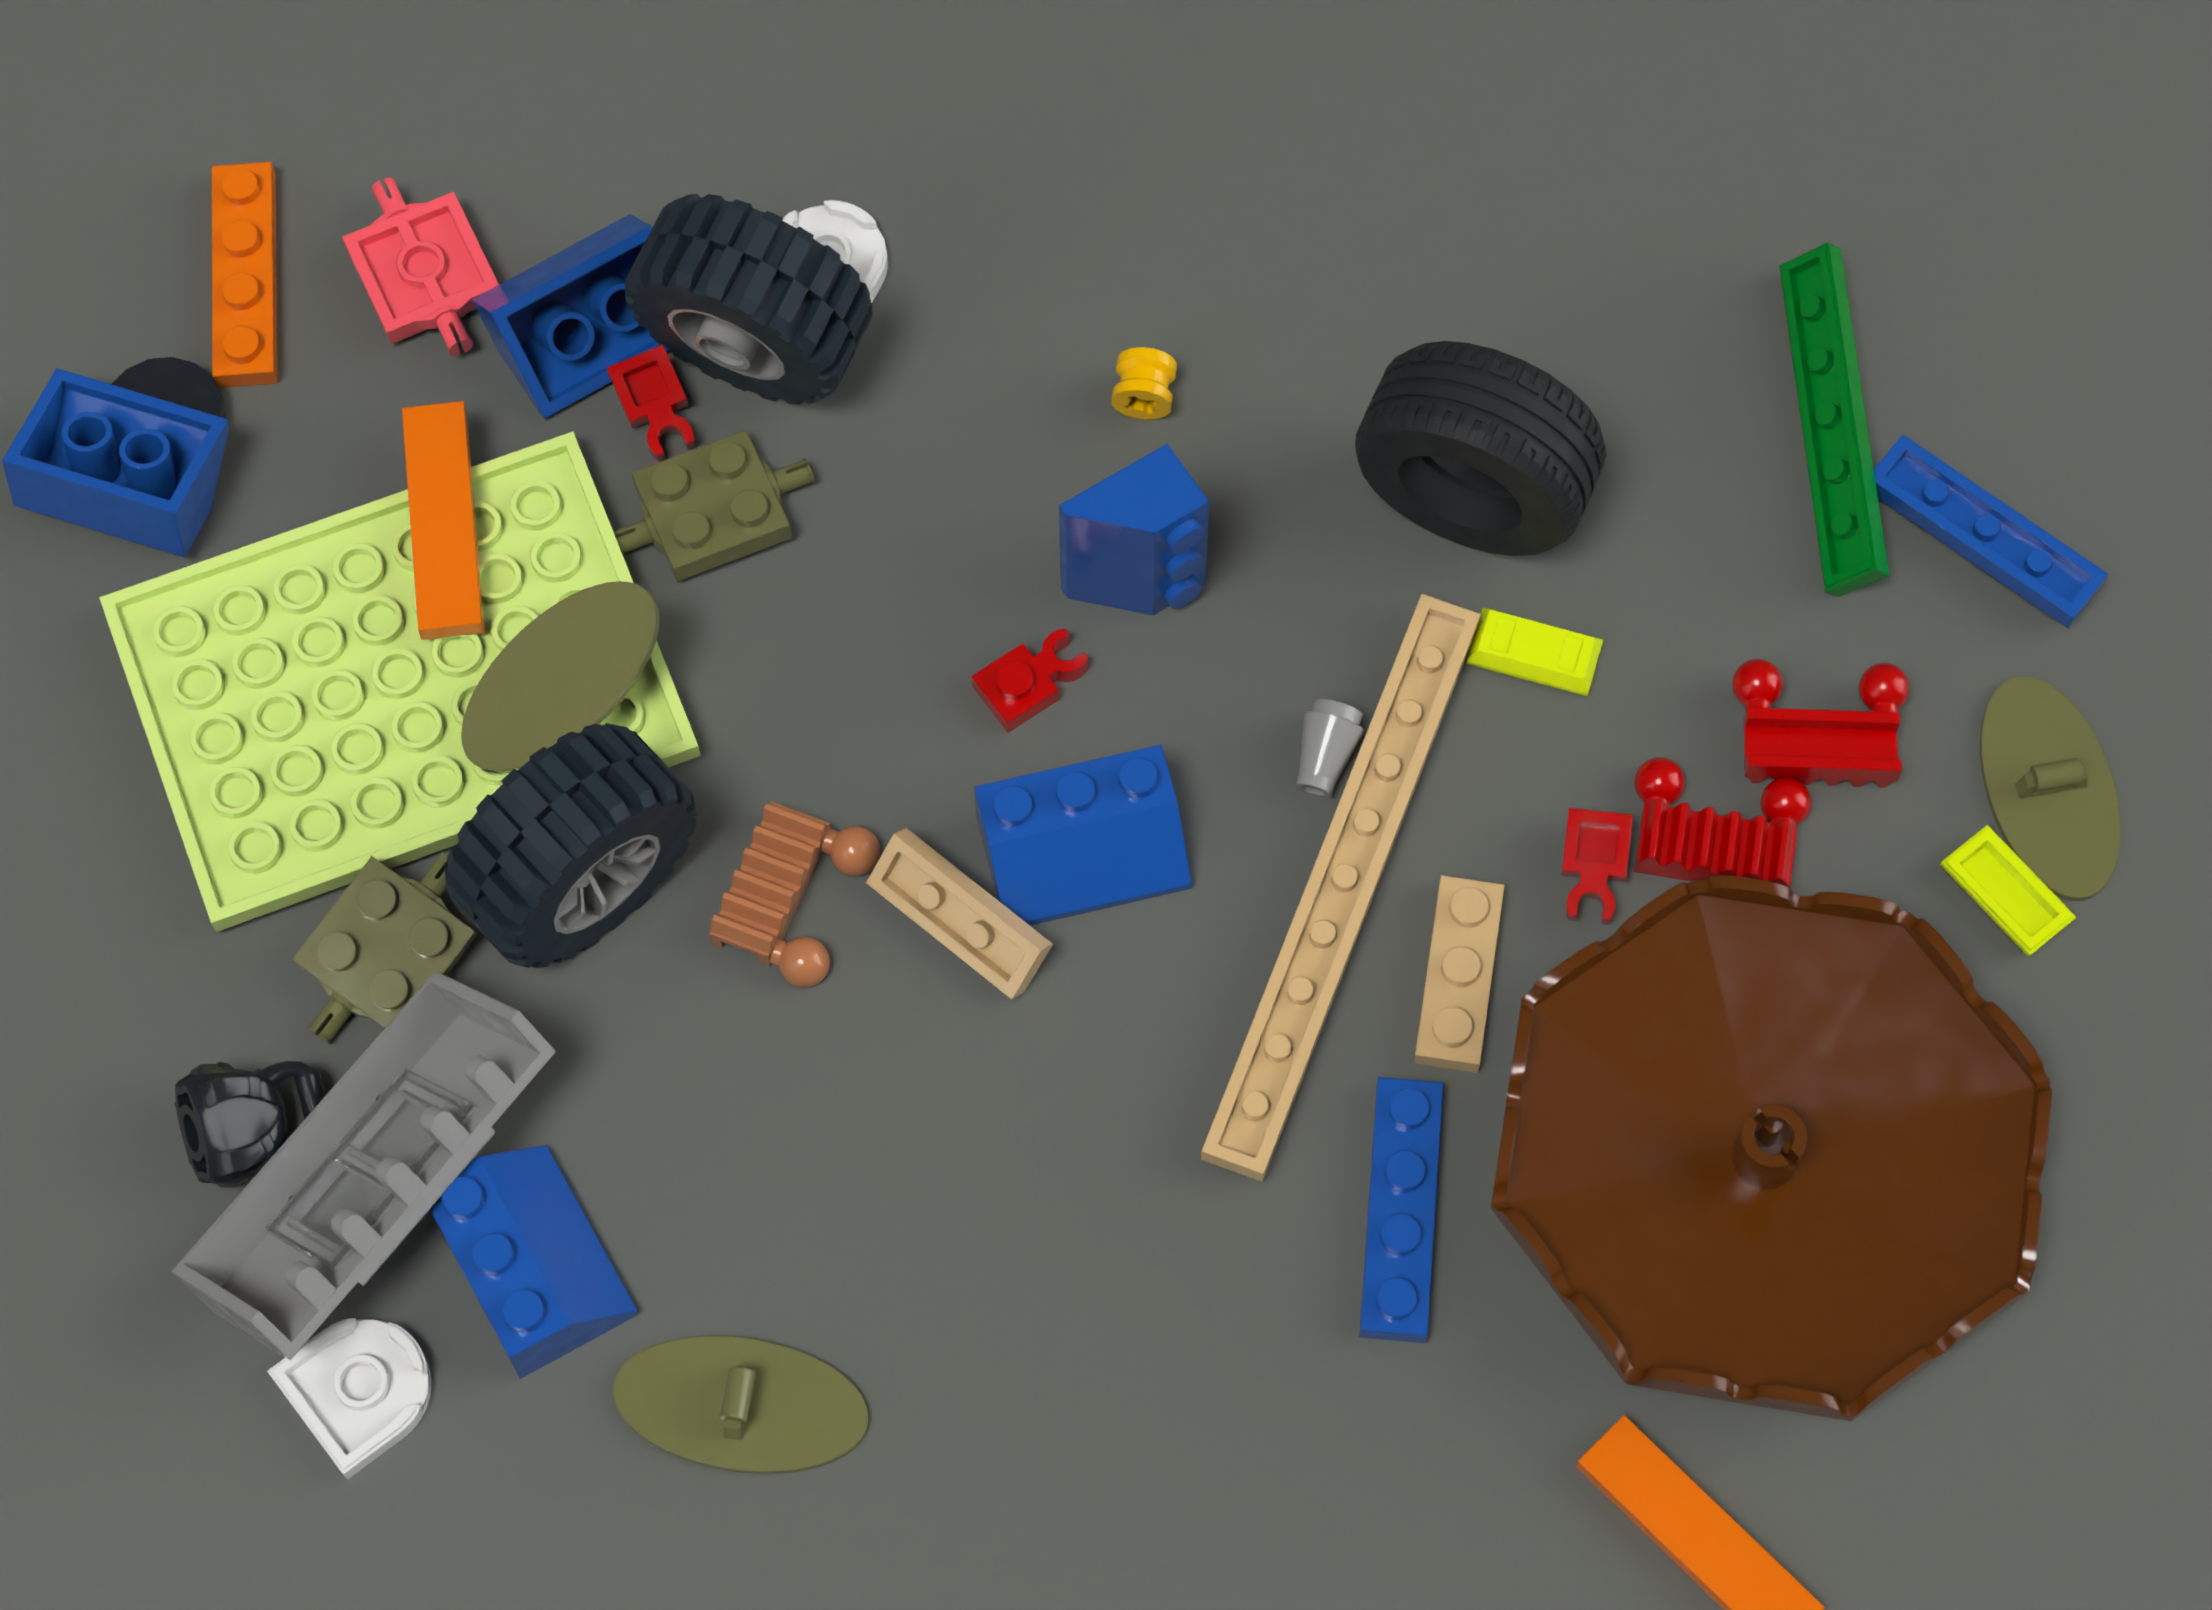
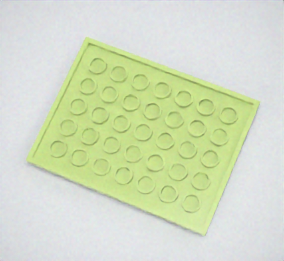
M573 431L471 467L485 633L421 640L417 620L408 489L99 597L210 922L216 932L348 885L371 856L389 869L456 845L459 841L457 834L464 823L470 821L477 813L476 807L487 794L492 795L503 784L501 780L510 772H491L474 765L466 756L462 746L461 732L464 714L482 676L499 653L522 629L558 602L583 589L598 584L616 581L634 583ZM656 640L651 656L641 675L623 700L600 725L609 723L628 727L630 730L635 731L668 767H672L701 755L698 743Z

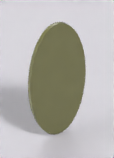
M616 581L598 584L563 599L522 629L491 663L468 703L461 732L462 746L468 759L474 765L487 771L511 772L513 769H520L530 761L529 757L541 748L545 747L548 749L556 744L559 737L571 731L581 733L584 726L600 724L627 695L651 656L657 640L660 621L659 609L652 594L643 587L630 582Z
M2016 676L2003 682L1991 696L1985 709L1980 731L1981 772L1992 814L2007 846L2057 897L2069 901L2091 899L2104 889L2112 877L2121 845L2119 801L2108 761L2086 719L2061 691L2036 677Z
M697 1336L659 1343L640 1351L628 1359L617 1372L613 1382L612 1392L618 1412L631 1429L643 1439L681 1459L726 1471L752 1474H782L818 1468L835 1462L853 1451L863 1440L869 1425L868 1410L862 1395L850 1380L839 1371L801 1351L757 1339L734 1336Z

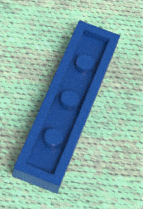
M1905 435L1898 439L1874 468L1878 499L2068 629L2100 590L2108 576V573Z
M1378 1077L1360 1338L1426 1343L1443 1082Z

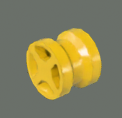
M1136 347L1122 351L1117 356L1116 373L1120 377V382L1113 388L1111 405L1114 409L1125 416L1135 419L1152 420L1167 416L1172 408L1173 395L1169 391L1168 385L1176 379L1177 362L1166 352L1154 348Z

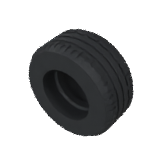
M1451 341L1423 343L1392 360L1387 366L1365 412L1355 440L1357 459L1364 478L1372 489L1394 510L1413 523L1442 538L1469 548L1510 556L1536 555L1551 550L1574 534L1606 459V448L1599 422L1590 408L1570 388L1547 372L1517 357L1492 348Z

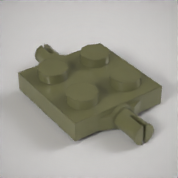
M747 430L632 472L634 486L642 502L643 520L613 532L622 554L653 543L655 548L667 558L678 582L792 539L791 527L782 508L781 494L809 483H815L814 476L806 458L771 471L770 467L759 458Z
M440 853L439 858L420 882L397 875L371 856L292 958L296 964L317 978L331 997L310 1026L308 1025L307 1027L326 1043L330 1044L331 1039L351 1013L356 1016L372 1019L383 1028H386L435 971L447 976L478 936L473 929L452 915L440 898L447 889L445 880V868L448 867L447 854Z

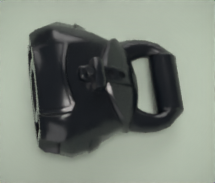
M301 1061L279 1062L264 1069L259 1068L254 1071L235 1069L228 1063L217 1062V1064H200L192 1069L189 1075L180 1079L175 1084L176 1102L174 1105L189 1164L192 1165L199 1182L213 1183L219 1187L235 1188L245 1181H251L258 1173L259 1168L270 1160L293 1133L288 1131L286 1110L277 1086L284 1080L295 1077L305 1120L326 1096L320 1071Z

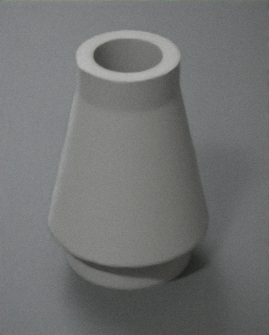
M1314 700L1312 710L1305 712L1303 715L1300 764L1295 784L1296 788L1314 796L1332 797L1336 782L1364 734V729L1360 726L1363 714L1359 710L1334 700Z

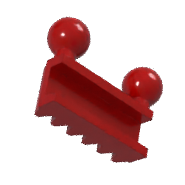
M1763 659L1748 660L1737 668L1732 679V689L1737 700L1745 706L1743 718L1745 777H1748L1751 783L1758 784L1766 778H1774L1776 780L1788 777L1799 779L1804 785H1810L1817 779H1824L1828 786H1835L1843 780H1850L1853 787H1860L1868 781H1875L1879 788H1885L1891 783L1898 781L1902 772V760L1898 759L1897 730L1900 725V712H1898V709L1906 702L1910 689L1908 678L1899 667L1889 663H1879L1869 667L1862 674L1858 685L1859 696L1864 705L1872 711L1771 708V705L1781 695L1783 688V679L1778 668L1771 662Z
M1664 757L1651 758L1638 768L1634 778V787L1638 797L1644 802L1641 814V831L1634 872L1685 881L1704 880L1712 875L1737 876L1769 881L1790 888L1797 835L1796 826L1807 818L1812 805L1810 793L1803 783L1788 777L1778 778L1770 782L1763 790L1760 799V807L1764 816L1757 815L1747 820L1743 819L1740 812L1732 811L1722 816L1718 815L1712 807H1706L1699 812L1692 811L1688 803H1680L1674 808L1669 807L1679 800L1685 788L1684 773L1680 766L1671 759Z

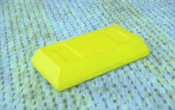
M1482 607L1479 625L1473 638L1466 664L1587 697L1603 639Z
M1988 825L1940 863L1944 870L2028 957L2076 919V916Z

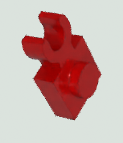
M663 344L606 368L631 428L633 429L649 422L647 442L654 459L658 462L666 460L660 441L665 434L670 432L681 435L688 450L695 448V438L691 425L683 417L674 414V411L688 406V401Z
M1066 628L1049 634L1043 643L1042 651L1035 656H1032L1022 643L971 676L972 687L1007 733L1059 700V689L1054 684L1056 681H1075L1081 678L1088 670V657L1085 653L1078 655L1070 661H1062L1056 657L1060 650L1065 649L1070 644V634Z
M1569 808L1562 875L1580 877V882L1570 891L1567 897L1566 915L1568 920L1576 921L1578 904L1583 899L1592 897L1602 904V924L1609 925L1614 917L1616 902L1612 891L1607 887V880L1626 882L1633 815Z

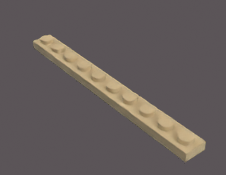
M1421 594L1201 1151V1160L1263 1182L1480 621V613Z

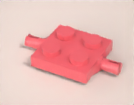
M383 178L390 199L380 180L372 186V193L375 195L384 214L370 226L342 236V239L390 344H393L427 329L438 328L450 355H461L453 334H456L464 353L472 348L473 341L469 337L461 318L467 313L476 310L472 299L498 286L497 279L454 192L426 203L406 205L395 179Z

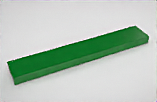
M1827 242L1779 265L1825 592L1840 597L1888 577L1889 569L1841 248Z

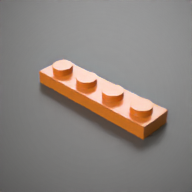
M272 162L212 166V377L218 388L278 384L276 173Z

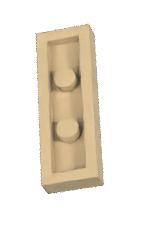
M907 828L893 834L866 884L1010 999H1014L1025 992L1053 945Z
M1441 875L1413 1064L1478 1073L1505 885Z

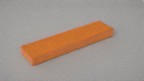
M464 401L402 408L417 620L421 640L485 633Z
M1625 1415L1577 1461L1575 1467L1723 1610L1825 1609L1809 1591Z

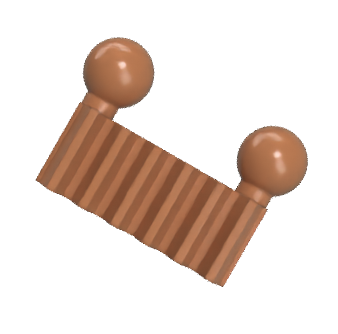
M772 801L770 804L766 803L760 826L756 825L753 830L750 848L745 847L743 852L742 865L739 870L735 869L729 892H724L721 910L719 914H714L709 933L711 944L723 948L726 943L758 955L760 963L770 967L771 964L779 966L783 978L793 986L809 988L819 984L826 977L830 968V956L826 947L812 937H797L789 942L784 941L783 938L822 854L830 855L833 865L841 873L854 877L862 876L872 871L880 859L881 848L877 837L869 829L862 826H849L837 831L831 829L830 823Z

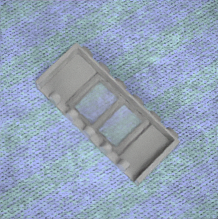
M435 971L171 1272L215 1314L274 1352L291 1360L357 1283L364 1286L485 1146L496 1133L492 1128L494 1123L556 1051L519 1010Z

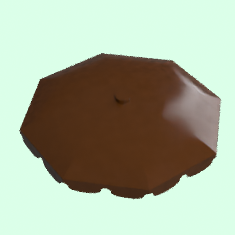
M1712 875L1704 880H1693L1689 883L1682 882L1667 890L1623 922L1611 937L1602 942L1595 941L1553 968L1539 979L1532 989L1522 997L1491 1209L1627 1385L1853 1421L2019 1301L2030 1291L2031 1279L2036 1263L2041 1219L2042 1194L2040 1193V1180L2046 1159L2052 1103L2050 1079L2044 1071L2042 1059L2029 1040L1994 1002H1986L1981 998L1974 988L1973 978L1966 966L1950 945L1925 919H1918L1910 912L1901 910L1896 903L1875 897L1840 892H1819L1813 896H1800L1792 893L1791 889L1787 886L1769 881L1737 876Z

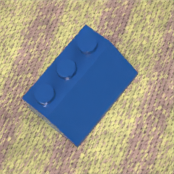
M631 214L472 299L498 352L544 419L609 384L611 380L606 369L607 367L660 346L658 342L649 336V330L646 327L640 326L633 318V311L628 309L626 303L625 280L652 229L651 225ZM663 345L666 352L670 350L666 345Z
M56 368L4 456L2 463L14 506L186 558L212 510L230 426L228 419Z
M1168 443L1059 505L1061 590L1068 599L1155 615L1169 606L1173 609L1185 606L1195 599L1201 592L1202 587L1205 586L1209 500Z
M1162 744L974 787L976 817L997 900L1030 926L1192 889L1178 802Z
M547 1145L476 1157L429 1209L520 1379L639 1315Z

